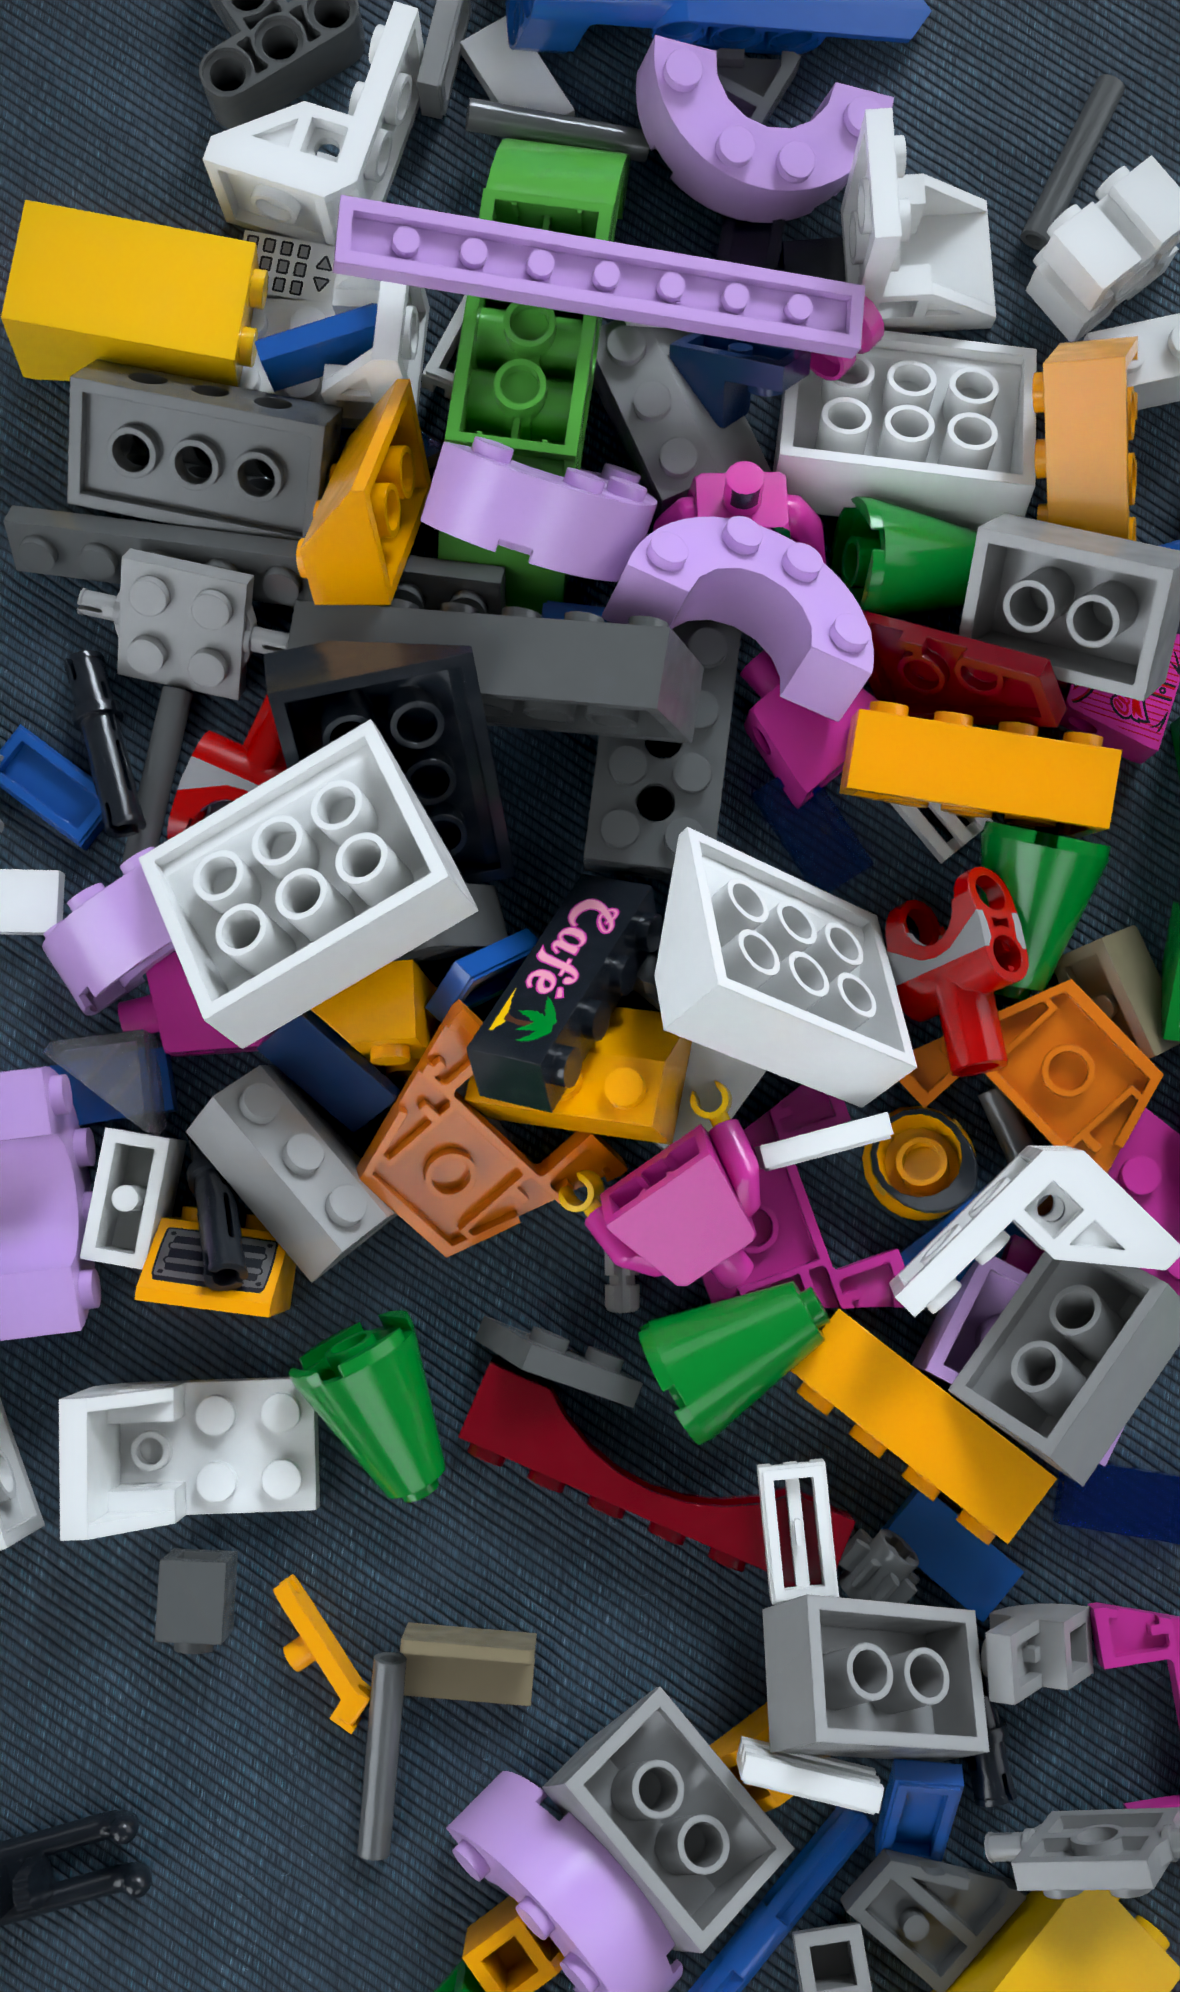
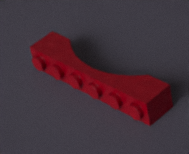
M492 1358L458 1436L470 1442L467 1449L469 1454L500 1467H503L506 1458L530 1468L527 1475L529 1480L555 1492L563 1493L567 1484L590 1494L587 1504L614 1518L623 1519L626 1511L636 1514L650 1521L647 1528L649 1532L671 1543L683 1545L686 1537L710 1547L707 1555L709 1558L733 1570L744 1572L748 1563L767 1572L759 1494L732 1497L685 1494L644 1480L616 1464L589 1441L566 1412L552 1383ZM784 1486L774 1489L783 1580L784 1588L796 1586L786 1488ZM800 1491L810 1585L822 1584L814 1501L813 1496ZM830 1504L837 1569L855 1525V1520L848 1511Z

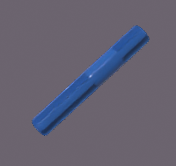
M837 1806L688 1992H742L870 1833L873 1823L867 1813Z

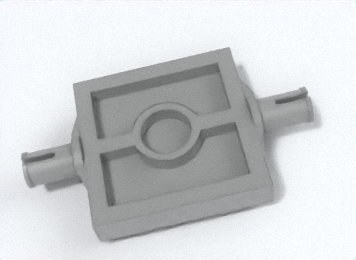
M132 548L121 559V585L117 596L83 588L77 604L80 605L77 608L79 615L114 621L115 630L118 635L117 674L233 700H239L245 691L247 662L252 653L267 654L286 650L290 634L257 627V619L252 606L254 575Z
M1180 1807L1051 1811L1044 1822L1035 1828H1026L1023 1832H988L984 1840L985 1854L990 1863L1011 1862L1017 1891H1043L1044 1896L1051 1899L1074 1897L1084 1890H1110V1894L1117 1898L1140 1897L1156 1887L1170 1862H1177L1180 1858Z

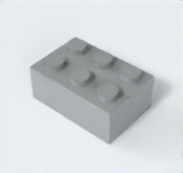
M1007 513L978 527L959 636L1050 659L1056 679L1059 681L1140 701H1145L1166 682L1180 622L1179 550Z
M809 1594L762 1609L770 1753L877 1759L895 1758L942 1762L990 1752L975 1610Z

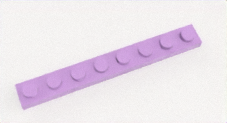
M341 195L333 273L850 359L861 349L865 285L346 195Z

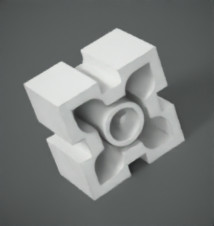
M1152 155L1132 171L1123 166L1111 174L1096 191L1095 196L1100 200L1096 204L1092 201L1082 210L1077 204L1066 209L1048 228L1047 234L1051 238L1033 260L1037 268L1025 291L1069 342L1078 341L1106 319L1125 299L1129 301L1162 275L1179 250L1176 245L1180 243V187Z

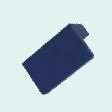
M311 1010L266 1035L257 1047L260 1053L353 1133L391 1105L400 1093V1089Z

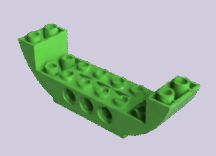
M506 138L501 141L496 151L486 188H483L479 219L614 242L617 219H623L631 165L630 154ZM467 295L445 442L472 447L475 436L483 437L514 449L511 460L562 477L565 476L568 467L580 470L602 317ZM439 530L438 559L505 567L506 607L530 609L538 612L542 617L543 603H547V601L566 603L570 574L529 564L530 555L500 545L497 546L496 552H493Z

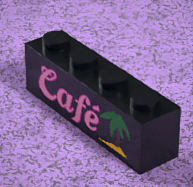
M582 873L466 1048L480 1096L552 1113L565 1090L572 1088L576 1084L580 1076L582 1063L595 1041L603 1039L609 1027L610 1016L623 995H629L633 990L639 968L649 952H655L660 945L663 919L660 914H657L652 886Z

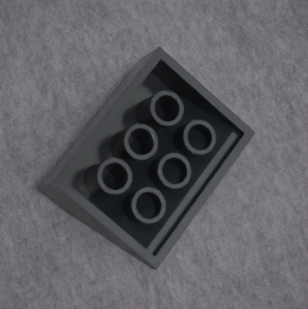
M326 641L264 654L267 695L287 769L371 719L377 726L453 858L464 882L481 884L516 876L471 646Z

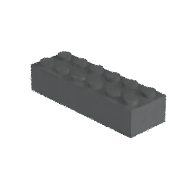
M393 598L391 605L380 606L314 605L312 601H295L287 649L326 641L471 646L487 725L692 744L704 667L687 648L686 644L669 627V624L659 618L631 616L628 619V624L606 623L602 617L582 611L566 612L564 619L541 618L538 612L522 607L502 608L501 615L480 614V611L472 606L454 602L442 603L440 611L419 609V606L412 602Z

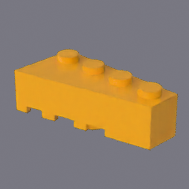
M1138 336L1059 343L1044 361L1043 372L1034 373L1032 384L1034 412L1045 413V438L1037 439L1035 443V473L1037 479L1047 478V503L1038 505L1037 520L1136 541V518L1129 517V505L1135 504L1137 460L1134 452L1128 453V441L1134 439L1135 420H1137L1138 393L1134 392L1133 386L1127 387V368L1131 361L1138 360Z
M871 701L869 710L858 709L851 717L840 794L915 808H928L929 802L941 804V811L969 818H991L993 812L1005 814L1004 821H1007V825L1035 829V827L1055 828L1056 823L1060 822L1058 834L1076 838L1110 828L1122 750L1102 747L1104 739L1102 736L1083 732H1064L1063 741L1037 737L1039 727L1020 722H999L998 730L973 727L974 717L947 711L935 712L933 720L909 717L908 706L885 701Z

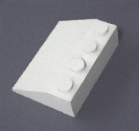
M884 330L882 339L869 352L856 354V361L853 367L836 381L825 380L810 370L808 376L785 390V393L782 394L773 472L785 474L788 494L801 496L817 514L839 517L844 507H856L851 499L859 496L874 498L978 531L979 526L1004 513L1025 517L1036 482V413L1033 408L1032 384L1033 375L1037 371V349Z
M371 719L138 858L204 1021L242 1049L479 911L453 858L377 726Z
M689 827L684 829L678 837L654 975L663 1029L679 1037L861 1108L915 1070L917 1064L877 915Z

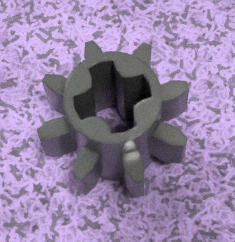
M861 1528L848 1541L839 1565L845 1569L839 1576V1583L849 1598L906 1604L916 1594L918 1590L915 1585L920 1581V1578L913 1571L919 1565V1559L910 1545L899 1535L883 1528L872 1539Z

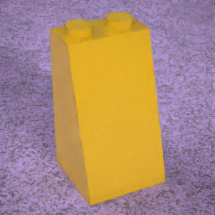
M25 200L1 320L24 378L70 381V376L98 359L239 387L243 366L253 368L257 352L255 342L258 341V329L251 328L250 326L253 309L263 310L265 307L269 276L267 270L259 269L255 242Z
M1084 1890L1079 1895L1065 1899H1051L1045 1897L1043 1891H1031L1026 1896L1025 1901L946 1992H1171L1180 1980V1966L1166 1953L1170 1946L1167 1938L1145 1918L1139 1915L1134 1918L1119 1902L1120 1898L1110 1894V1890Z

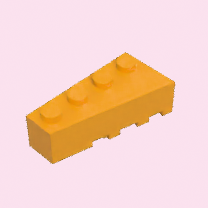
M838 1308L831 1317L830 1323L826 1324L822 1329L825 1341L791 1370L792 1373L803 1381L796 1392L826 1416L836 1407L853 1420L855 1425L848 1434L879 1459L888 1448L909 1466L901 1476L934 1502L938 1495L943 1492L963 1508L955 1520L989 1546L996 1535L1009 1544L1057 1478Z

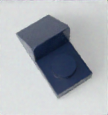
M690 332L670 344L669 357L714 422L720 428L725 429L749 412L751 394L765 397L779 396L784 394L785 390L808 376L810 373L811 352Z

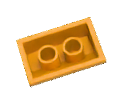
M397 379L348 437L338 463H334L331 466L329 483L322 499L317 500L314 505L313 520L305 538H301L298 541L296 550L297 568L300 576L308 579L314 605H391L421 525L420 519L431 486L410 379Z
M616 1007L610 1016V1023L602 1040L595 1041L582 1063L580 1076L576 1084L572 1088L565 1090L552 1113L482 1097L479 1095L474 1074L469 1078L464 1100L490 1119L671 1145L674 1139L692 1041L665 1031L663 1029L661 1012Z

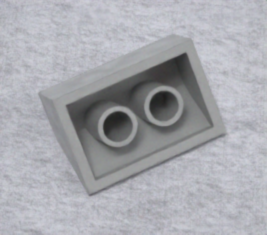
M614 320L601 326L593 384L634 472L641 476L639 480L640 485L647 488V493L657 500L654 512L656 519L678 499L687 496L693 478L701 473H726L731 465L740 461L753 462L759 465L763 472H771L746 417L743 416L725 429L720 428L670 359V344L690 332L669 328L626 326L625 321Z
M259 1065L212 1096L186 1131L311 1283L398 1216L359 1179L356 1167L361 1158L302 1088L275 1065Z
M1044 1251L948 1391L1027 1450L1081 1486H1084L1179 1347L1180 1296L1168 1283L1137 1267L1055 1260Z
M661 1686L653 1689L590 1738L542 1787L564 1816L570 1812L580 1821L632 1878L664 1923L675 1943L674 1951L703 1953L795 1849Z

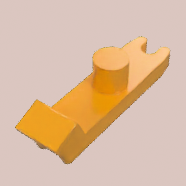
M292 1574L273 1589L281 1607L300 1635L283 1647L285 1658L296 1672L302 1671L315 1661L318 1663L341 1699L329 1719L352 1734L362 1719L361 1713L370 1701L371 1686L362 1680L296 1576Z

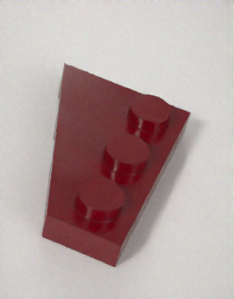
M862 610L872 633L874 664L868 681L877 700L906 705L909 707V717L933 720L935 712L947 711L970 715L974 717L973 724L978 725L1020 722L1037 727H1058L1067 708L1050 659Z

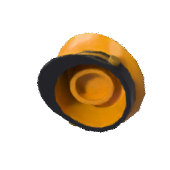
M923 1106L900 1107L889 1113L894 1133L890 1135L891 1139L865 1145L862 1155L865 1178L875 1197L891 1212L903 1218L917 1221L938 1219L958 1208L972 1193L978 1172L976 1153L967 1132L956 1119H951L943 1112L928 1107L925 1109Z

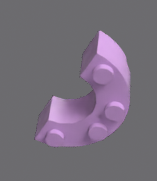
M657 35L654 36L636 78V103L644 136L651 151L657 149L664 162L673 172L670 179L681 190L705 207L724 216L757 223H773V220L785 219V221L802 217L811 213L815 207L826 202L831 197L836 196L847 184L865 109L892 108L894 97L835 82L809 122L793 128L767 127L746 117L728 99L717 75L715 50Z
M475 436L472 447L443 442L420 519L421 522L435 529L496 552L497 546L500 545L530 555L528 563L574 576L609 582L619 581L631 554L647 536L657 506V500L647 493V488L638 484L641 476L635 472L605 463L602 473L568 467L565 476L562 477L511 460L514 449L490 439Z
M734 516L731 518H687L666 524L650 533L638 544L631 554L601 616L611 623L628 624V619L631 616H650L666 621L671 629L687 621L713 620L734 626L755 639L772 658L780 676V697L836 722L841 720L873 671L874 647L871 629L861 607L843 581L823 562L819 552L812 546L805 543H796L775 531L759 526L755 521L745 516Z
M155 847L146 848L120 865V869L124 876L107 887H104L102 883H97L73 896L67 902L72 913L43 934L46 938L42 945L44 952L85 1015L99 1013L144 983L143 975L155 964L175 951L138 859Z
M47 1066L0 1072V1341L81 1331L88 1317L89 1309L99 1308L101 1303V1285L98 1272L95 1269V1261L80 1259L93 1193L91 1191L88 1166H94L95 1164L94 1136L89 1127L80 1128L73 1105L72 1090L68 1076L66 1074L59 1075L54 1069Z
M502 1771L446 1827L458 1843L452 1850L453 1854L466 1872L479 1882L485 1877L488 1882L503 1889L519 1903L515 1908L527 1927L540 1939L545 1940L549 1936L565 1957L560 1962V1966L568 1979L575 1985L573 1987L575 1992H669L681 1978L683 1973L682 1963L676 1959L670 1965L666 1957L675 1946V1943L664 1923L639 1887L609 1851L570 1812L558 1821L540 1806L547 1795L545 1791L518 1774Z

